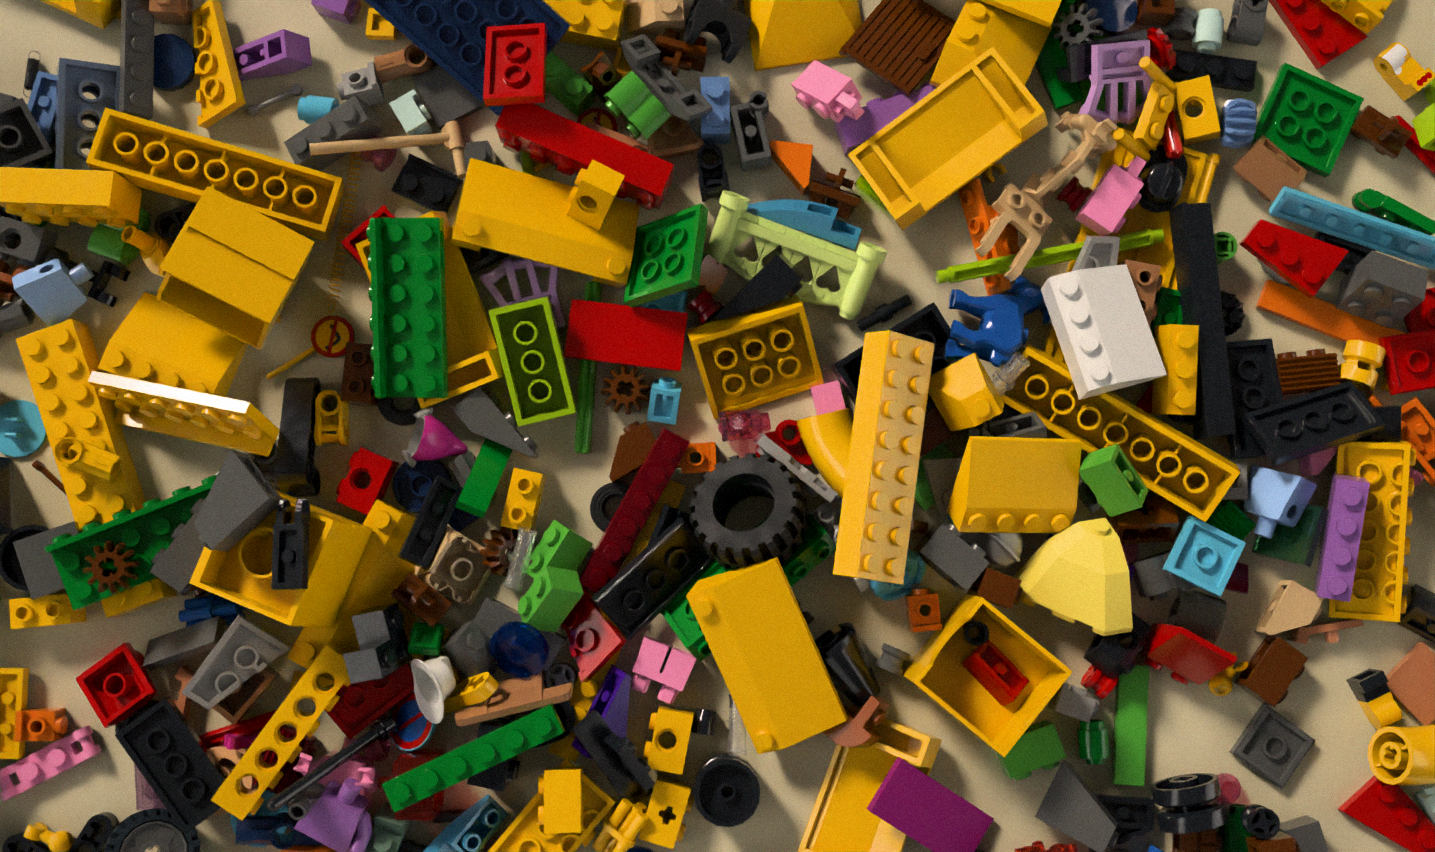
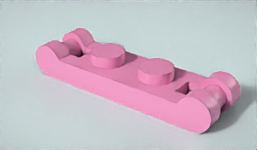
M91 726L83 727L39 751L0 769V788L2 791L0 797L2 801H7L102 753L99 744L95 745L93 741ZM78 741L83 748L82 752H79L75 744ZM16 773L20 783L14 786L10 776Z

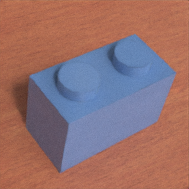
M700 77L701 95L713 107L712 112L701 116V139L705 144L730 143L729 77Z

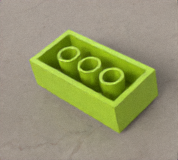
M545 296L489 310L518 427L576 413L577 406L550 297Z

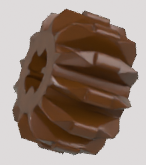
M626 365L621 366V375H618L615 369H611L610 373L614 380L604 378L603 383L610 386V388L601 390V394L604 396L612 395L606 399L605 404L611 406L616 402L614 412L617 414L621 411L622 406H625L626 415H631L630 406L633 404L637 411H641L642 407L637 401L639 399L643 402L649 401V397L641 394V392L651 390L650 385H640L646 381V374L636 378L638 374L637 367H633L630 374H627ZM622 384L634 386V389H630L632 392L630 396L627 397L626 394L619 395L618 392L622 391L620 388Z
M501 526L499 531L495 529L490 530L491 539H482L484 544L487 545L486 549L479 551L482 556L486 557L482 564L490 568L491 573L497 576L511 577L513 572L522 573L521 564L527 563L526 554L533 552L529 547H526L530 540L522 535L521 530L510 529Z
M106 541L104 549L101 546L93 547L97 557H85L87 562L92 563V567L84 568L83 573H93V576L89 578L87 583L95 585L99 582L98 592H105L109 587L111 594H116L119 592L120 586L124 589L131 587L127 578L138 579L139 574L132 571V567L141 566V562L130 560L137 552L135 550L125 552L126 543L120 542L115 548L113 541ZM108 562H114L113 565L118 568L116 572H111V569L107 567Z

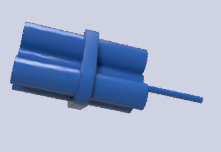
M211 593L207 597L186 599L184 601L185 610H180L178 616L180 622H186V627L216 616L226 620L225 626H230L238 614L246 618L243 609L247 608Z

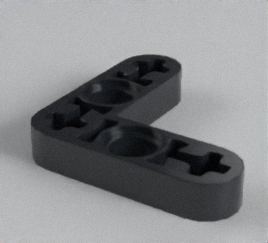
M102 812L91 817L68 852H79L82 845H88L93 852H103L109 836L119 825L117 817L110 812ZM104 820L106 822L104 827L107 830L100 833L96 839L90 838L95 836L100 829L97 823ZM20 832L7 838L2 847V852H16L18 846L15 843L21 841L23 843L21 845V848L24 850L23 852H32L34 850L36 852H51L49 846L44 842L23 837L25 832Z

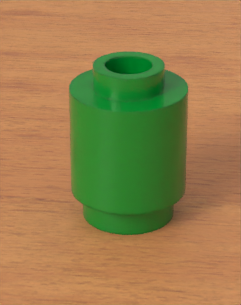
M1090 719L1089 723L1082 720L1079 721L1080 728H1077L1079 758L1086 759V764L1090 765L1104 764V759L1110 758L1108 728L1104 727V720Z

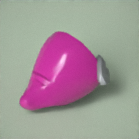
M433 407L424 408L413 414L417 418L415 428L407 450H402L405 460L412 468L416 465V461L438 460L467 452V446L443 422L431 415Z

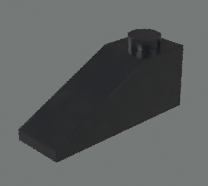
M778 251L715 317L720 321L780 301L786 295L792 298L803 287L800 281L804 275Z

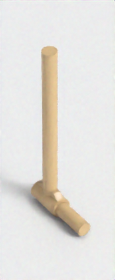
M458 121L445 123L441 133L309 143L310 155L443 144L444 148L453 154L457 178L464 179L467 172L464 160L465 145L460 122Z

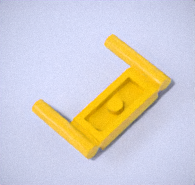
M1146 56L1141 58L1139 66L1154 80V83L1151 84L1133 138L1121 128L1114 132L1113 137L1133 156H1138L1148 162L1151 157L1148 153L1149 150H1156L1159 140L1163 137L1167 117L1174 106L1175 96L1171 92L1175 90L1176 85Z

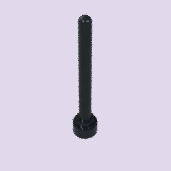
M384 713L375 719L369 732L267 802V808L270 811L278 810L375 741L389 740L398 733V727L393 718Z

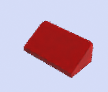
M989 639L983 645L976 646L961 662L966 670L1002 706L1015 701L1029 682Z

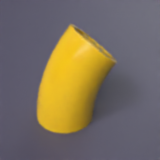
M851 408L796 420L801 438L813 464L823 479L842 499L854 419Z
M1435 724L1411 727L1386 726L1378 729L1368 745V761L1376 778L1383 783L1391 785L1435 784Z

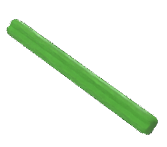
M592 281L586 282L584 300L600 302L601 284ZM580 360L574 448L575 452L580 454L591 452L596 361Z

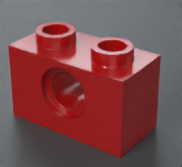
M360 447L359 451H355L349 460L348 467H350V471L346 479L343 478L338 484L336 502L368 515L377 499L383 500L399 462ZM364 473H368L371 477V483L367 488L363 489L360 486L359 480Z

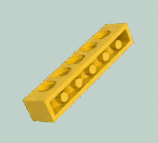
M327 641L211 799L212 802L243 821L248 813L254 816L265 800L260 796L267 787L273 790L284 773L279 770L286 761L291 764L302 750V747L299 746L301 740L305 735L309 738L312 737L321 724L317 720L324 710L330 712L340 697L336 695L337 691L343 684L347 687L351 684L343 657L344 651ZM322 673H329L334 677L335 683L330 687H323L318 683L317 678ZM305 698L314 701L316 709L309 713L304 712L299 707V701ZM285 724L293 725L297 730V735L292 738H286L281 734L280 727ZM266 750H272L277 754L278 761L266 763L262 759L261 753ZM252 776L257 779L259 786L255 789H248L243 785L242 779Z

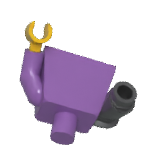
M347 778L343 784L330 781L326 786L316 782L289 802L288 814L291 818L299 820L294 829L337 852H365L372 835L370 814L366 811L368 800L359 794L362 786H355V782L359 781L354 778Z

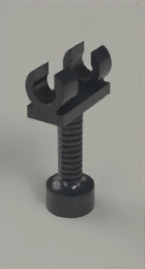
M57 247L52 248L45 259V263L53 259H60L69 270L78 265V263L69 260L68 252ZM105 260L99 273L91 269L94 277L88 281L92 282L93 285L87 296L114 307L118 298L104 292L112 275L127 281L131 272Z

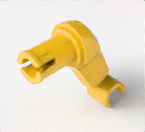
M126 226L121 233L122 241L138 248L146 267L151 273L159 275V266L170 250L168 243L157 233L147 234L135 226Z

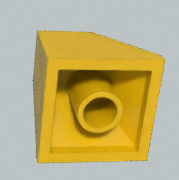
M975 352L930 375L928 393L951 432L976 427L1003 412L1004 401Z

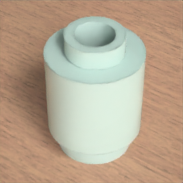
M1206 8L1199 10L1197 13V18L1193 25L1195 31L1192 38V48L1196 49L1198 53L1212 54L1222 46L1224 18L1221 16L1222 12L1218 9Z

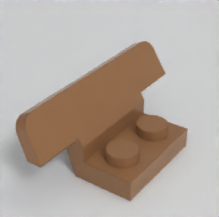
M542 671L499 681L497 690L487 700L483 701L481 705L454 711L457 726H467L544 707L551 703L565 702L572 697L573 684L571 682L548 688Z

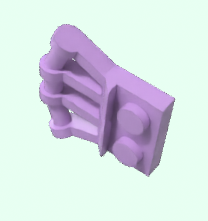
M1150 40L1091 45V75H1089L1091 87L1086 102L1080 108L1079 114L1090 115L1097 122H1102L1109 118L1114 124L1122 123L1123 125L1133 124L1136 119L1140 118L1151 82L1150 76L1139 66V61L1146 56L1150 58ZM1136 81L1143 97L1142 103L1137 106ZM1119 82H1123V108L1121 111H1118ZM1105 84V110L1101 111L1096 108Z
M508 258L504 259L503 263L486 275L484 273L479 277L500 307L549 296L557 329L567 326L557 293L559 267L525 258L515 260ZM535 267L550 268L549 286L546 292H541ZM527 269L534 295L522 298L515 271ZM505 275L508 277L514 301L507 302L494 285Z

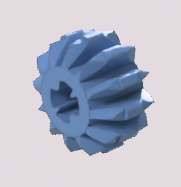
M1235 98V100H1227L1222 107L1219 141L1224 147L1240 149L1241 147H1248L1254 140L1257 111L1256 104L1252 100Z

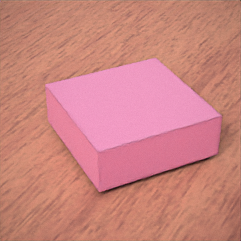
M839 380L810 387L816 415L846 408Z

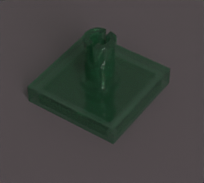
M1307 504L1296 526L1289 527L1277 523L1272 539L1257 535L1252 552L1260 556L1311 567L1329 510Z

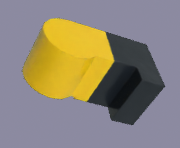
M1369 668L1346 680L1366 717L1376 729L1390 726L1402 720V712L1393 700V696L1386 684L1389 681L1384 671Z

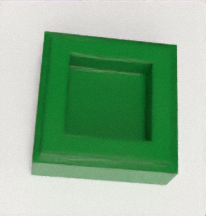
M414 622L408 644V652L410 654L439 656L445 632L444 625L436 624L432 629L426 623Z

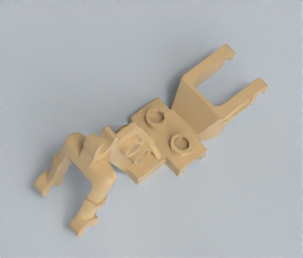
M1069 111L1065 112L1060 117L1061 120L1054 127L1061 133L1066 130L1078 129L1081 134V144L1075 151L1073 149L1070 150L1055 168H1049L1042 176L1038 175L1035 171L1028 175L1020 189L1011 182L1002 189L1003 192L998 200L992 204L991 207L999 215L990 220L991 225L981 239V245L975 251L981 257L985 256L992 249L1006 225L1010 223L1018 230L1017 245L1020 249L1008 267L1010 270L1004 274V277L1010 282L1017 279L1040 244V239L1053 221L1043 209L1053 193L1063 184L1065 177L1070 173L1076 174L1084 166L1086 157L1093 159L1098 154L1106 153L1116 148L1117 142L1109 132L1116 130L1118 126L1109 118L1102 122H1097L1087 114L1072 115Z

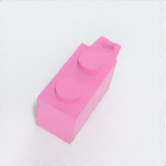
M816 60L791 84L797 93L796 100L805 109H814L824 119L829 117L839 123L845 116L857 120L864 113L859 103L862 96L853 80Z
M1135 156L1126 168L1122 165L1118 167L1114 164L1106 170L1074 219L1100 236H1107L1112 232L1116 234L1126 221L1123 217L1128 208L1132 210L1142 196L1138 192L1144 183H1142L1143 179L1138 177V175L1145 166L1146 161Z

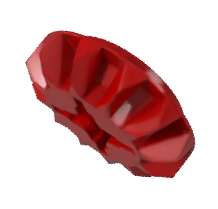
M1152 27L1146 30L1147 38L1150 40V59L1163 72H1167L1176 65V52L1173 50V44L1170 43L1168 35H1164L1160 28Z

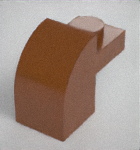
M871 695L857 715L848 707L843 706L848 716L847 721L827 729L823 733L841 746L853 748L869 747L882 737L873 728L878 727L887 716L885 711L890 704L881 697Z

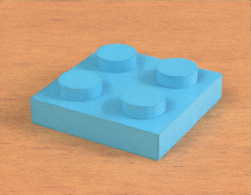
M1187 516L1162 570L1214 596L1221 597L1246 542L1193 516Z

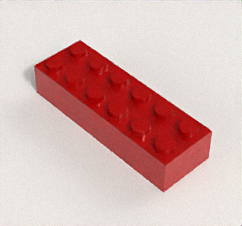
M534 104L504 105L495 125L499 139L505 149L517 154L519 151L525 152L530 155L529 158L542 165H545L546 162L557 166V171L567 176H572L573 173L578 175L581 168L587 170L592 159L625 175L616 197L625 199L627 196L637 200V205L647 210H652L653 208L660 210L673 180L674 164Z

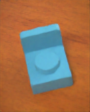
M671 377L654 379L651 387L647 421L676 425L682 383L677 382L676 379Z

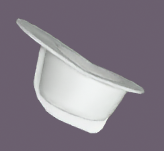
M962 532L966 543L971 544L973 542L986 552L984 558L990 562V567L1003 569L1020 561L1024 546L1023 537L1020 533Z
M447 656L432 658L424 662L419 659H413L411 661V670L414 680L415 697L419 709L428 721L434 724L440 723L444 718V700L454 691L456 686L450 659Z

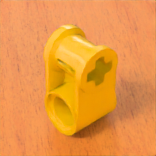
M324 390L316 397L314 440L317 446H323L324 443H340L342 446L349 444V404L340 401L341 392ZM335 396L338 405L335 410L329 411L327 401L330 397ZM328 432H337L336 434H328Z

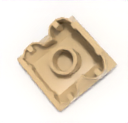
M446 526L428 567L422 569L415 565V575L435 590L443 592L467 607L472 605L491 571L490 568L482 564L486 557L482 556L479 552L486 548L449 526Z

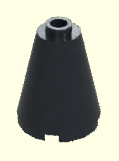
M847 622L839 624L838 626L841 630L834 634L831 629L826 631L815 640V643L834 687L857 707L864 706L871 695L879 697L881 689L856 628L853 624Z

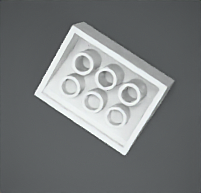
M1127 264L1079 269L1052 276L1046 280L1040 290L1079 400L1167 375Z

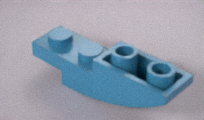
M775 199L752 203L747 208L749 213L792 229L803 231L819 239L831 241L833 244L846 249L855 250L862 228L835 219L838 208L811 201Z
M486 795L451 822L423 852H479L509 814L490 795Z

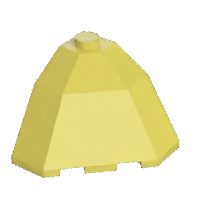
M1106 518L1079 521L1048 538L1013 576L1021 580L1019 587H1022L1023 591L1020 599L1025 604L1035 607L1036 604L1053 610L1052 615L1073 624L1077 620L1092 626V632L1102 636L1132 632L1129 568L1120 538Z

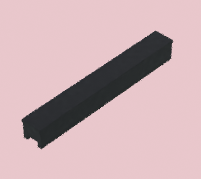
M1182 202L1169 209L1177 289L1181 296L1178 298L1179 306L1181 305L1182 325H1199L1195 415H1192L1194 440L1236 434L1211 205L1210 203L1187 204V202Z

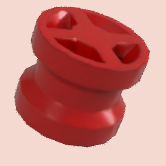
M1091 665L1083 675L1080 684L1085 688H1091L1094 690L1096 697L1103 699L1114 689L1119 677L1112 680L1095 666Z

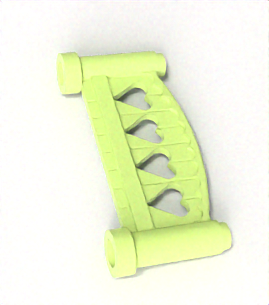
M722 191L719 200L721 208L705 251L706 254H709L722 265H727L748 281L764 267L762 259L780 245L783 255L793 265L808 255L813 279L809 282L800 281L803 287L795 294L800 301L816 305L837 306L840 309L839 315L849 320H855L856 316H859L879 263H884L887 250L875 244L860 241L857 251L854 252L747 212L750 202L748 198L731 191ZM752 235H754L759 256L755 262L749 261L746 256L740 258L735 254L736 247ZM836 266L840 289L837 292H831L828 287L821 288L816 283L818 277Z

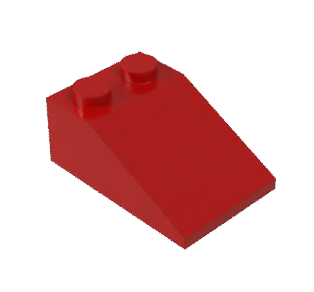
M1153 622L1146 635V638H1148L1146 645L1138 652L1139 655L1146 658L1145 664L1158 671H1161L1162 667L1172 672L1170 678L1186 686L1188 682L1198 685L1202 684L1233 665L1238 658L1183 627Z

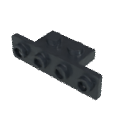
M592 710L573 727V733L621 799L625 798L632 804H637V802H643L653 792L652 786L655 783L648 774L651 771L649 765L640 756L638 758L635 756L634 753L637 751V748L626 736L621 739L613 733L596 710Z

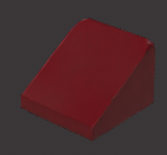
M1237 562L1225 590L1247 594L1249 589L1248 565Z

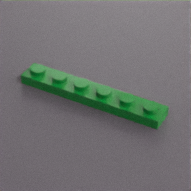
M553 703L398 775L384 782L382 786L395 813L564 733L565 729Z

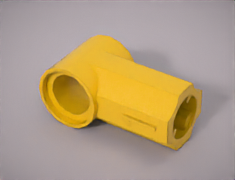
M70 437L62 438L57 441L53 449L54 457L58 462L71 465L109 481H113L122 466V456L88 444L84 440ZM75 444L78 448V453L71 460L68 456V450Z

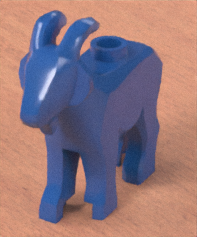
M1019 276L1015 280L1014 285H1011L1012 289L1007 291L1014 295L995 294L974 297L967 295L962 290L952 289L949 295L948 309L963 310L981 320L979 330L977 331L970 330L961 322L953 320L950 337L957 338V342L948 339L945 348V359L960 360L975 352L979 359L991 362L995 367L1011 363L1020 351L1021 346L1026 344L1028 338V328L1024 327V317L1039 310L1043 315V324L1045 325L1050 321V315L1040 290L1042 287L1025 277Z

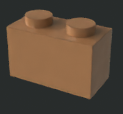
M1263 134L1237 159L1233 167L1238 178L1245 183L1250 182L1258 189L1259 195L1268 202H1274L1283 186L1295 189L1304 180L1307 173L1304 168Z

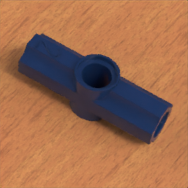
M281 812L275 816H246L243 821L237 819L235 844L273 845L277 849L282 850L288 849L293 845H324L294 829L299 820L291 818L288 812ZM284 826L292 829L290 833L284 835L279 834L276 830Z

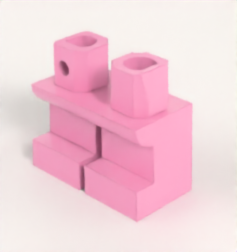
M645 636L632 670L635 674L631 688L646 694L651 680L662 683L657 699L672 704L678 692L683 691L697 659L691 653L672 647L664 670L661 671L660 669L670 645Z

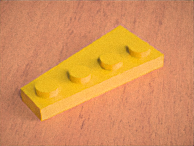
M208 0L192 11L194 48L199 50L197 62H195V74L200 75V89L196 90V102L201 103L202 115L197 116V123L199 127L206 129L246 104L221 2L218 0Z

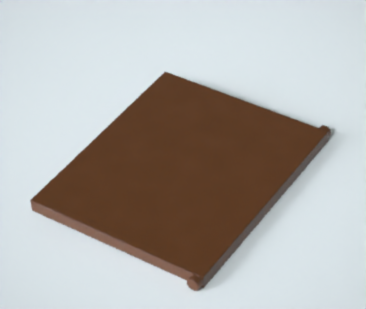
M882 0L842 46L839 54L847 56L906 96H909L939 60L956 21L923 0Z

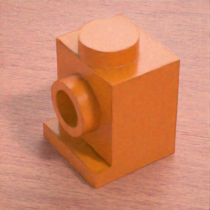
M715 442L690 443L677 468H681L682 475L703 474L707 471L710 473L716 469L714 465L717 464ZM697 452L701 455L699 463H692L690 461L692 453Z
M930 588L912 589V595L905 596L909 631L915 633L942 630L938 594L930 593ZM927 604L930 610L927 615L923 616L919 609L921 605Z
M28 708L16 711L14 742L56 741L64 738L68 729V718L65 716L66 708Z

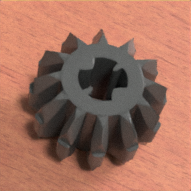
M1082 3L1079 10L1075 4L1069 5V14L1061 11L1059 15L1063 22H1054V27L1061 28L1060 32L1054 34V39L1063 38L1059 47L1065 49L1068 46L1095 41L1094 35L1103 36L1104 31L1096 30V26L1104 23L1102 18L1094 19L1098 10L1093 8L1088 11V4ZM1074 26H1084L1083 32L1078 33L1073 31Z

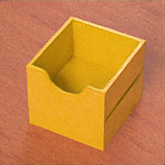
M207 185L159 266L158 274L161 276L165 275L157 291V299L261 350L303 274L315 242Z
M276 490L282 499H288L291 503L292 519L289 524H294L295 504L298 498ZM309 503L308 589L273 590L271 582L273 524H276L277 511L275 509L228 552L209 550L204 546L189 583L289 626L333 627L372 528Z
M964 594L943 620V629L934 631L905 667L902 675L987 746L1005 757L1073 671L983 597ZM980 621L984 623L989 629L988 639L1029 680L1015 701L1005 706L1000 705L961 664L964 658L976 647L965 642L963 639L962 626L966 622ZM971 627L969 629V636L971 638L978 636V628Z

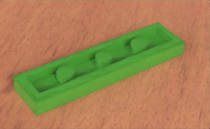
M1135 665L1129 674L1118 676L1119 679L1116 684L1112 783L1116 785L1144 786L1149 666Z

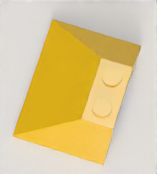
M743 0L745 15L752 18L748 34L755 71L811 63L814 60L824 61L847 57L845 55L841 56L839 51L862 25L858 0Z
M967 0L944 45L930 84L939 87L993 46L1025 86L1052 29V25L1048 28L984 2Z

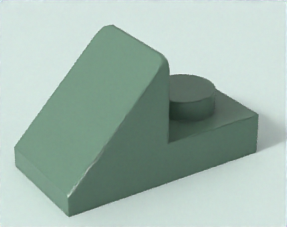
M386 802L374 817V828L365 852H398L414 816V811L404 808L394 813L391 804Z

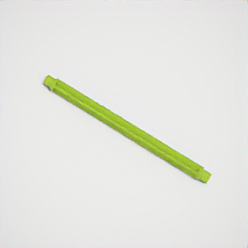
M1145 229L1115 235L1120 238L1119 252L1149 247L1154 243L1164 241L1162 229ZM1085 241L1035 250L1023 270L1077 260ZM1016 254L947 266L946 269L936 271L937 283L949 282L952 284L1006 273L1010 270L1008 267Z

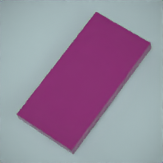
M897 757L867 807L868 811L933 852H975L994 819L900 757Z

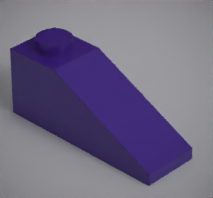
M612 664L587 715L592 710H596L611 731L622 739L627 735L631 676ZM575 737L571 746L584 757L592 759L579 739Z

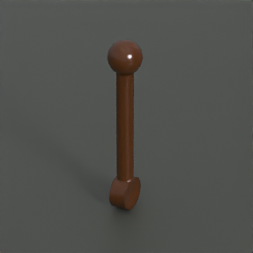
M35 460L32 466L66 494L63 483L50 473L42 462Z

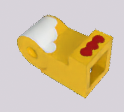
M1397 42L1391 43L1373 60L1375 68L1382 75L1381 77L1403 101L1419 92L1435 78V73L1429 67L1424 70L1411 56L1410 51L1404 45Z

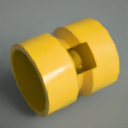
M1348 340L1342 354L1345 363L1339 364L1338 369L1340 372L1339 377L1341 378L1340 383L1352 381L1360 391H1373L1379 376L1376 369L1382 366L1386 354L1385 348L1367 341Z

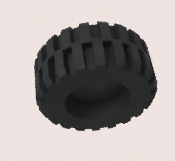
M747 453L744 458H739L738 455L729 457L730 461L724 464L721 461L714 465L716 469L711 473L707 471L702 476L703 483L696 485L693 491L696 499L692 498L689 506L692 513L689 517L691 526L707 554L713 560H717L720 566L725 569H730L732 566L733 570L776 557L779 560L783 558L784 561H787L792 556L790 551L793 548L798 549L803 541L800 535H805L809 526L806 521L809 518L807 501L792 471H788L786 465L782 462H774L770 456L761 455L760 458H757L755 453ZM751 496H766L775 500L770 516L760 526L741 532L725 528L728 513L739 501Z

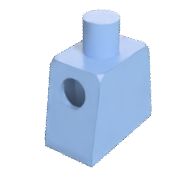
M53 259L13 276L12 282L14 290L50 327L63 322L86 302L88 298L82 284L94 277V274L84 262L69 270L60 259Z
M1252 465L1248 481V499H1245L1243 509L1244 512L1258 518L1253 533L1272 539L1277 523L1289 527L1296 526L1317 484L1301 476Z

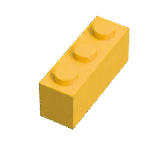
M1167 324L1155 326L1154 341L1167 375L1153 379L1152 414L1195 415L1199 325Z

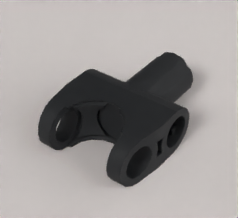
M694 0L686 20L684 41L693 45L700 32L712 33L720 41L722 60L730 64L740 51L747 37L752 18L736 10L739 0Z

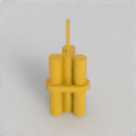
M623 798L609 820L605 819L602 823L603 829L592 844V847L598 852H627L629 848H633L637 842L636 837L648 820V816L645 814L647 810L646 805L641 802L632 804L628 799Z

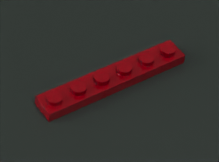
M665 427L662 428L579 577L582 586L597 593L616 576L690 444L689 440Z

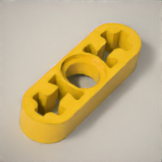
M489 672L456 681L454 691L444 700V714L487 700L497 690L499 683Z

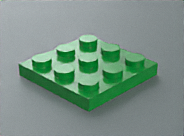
M1284 63L1280 66L1256 119V132L1251 144L1263 134L1301 167L1320 176L1327 177L1331 174L1364 98L1288 63Z
M700 203L637 227L633 258L623 303L632 308L699 285L708 208Z

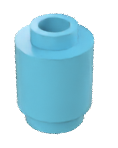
M315 95L301 97L297 107L298 118L307 124H312L341 104H339L337 98Z

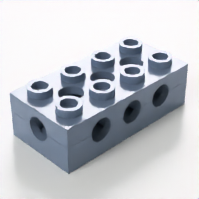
M59 58L56 81L54 169L91 170L86 163L88 156L84 155L81 149H91L105 107L119 111L120 66ZM83 93H91L96 99H88ZM81 121H91L96 127H86Z

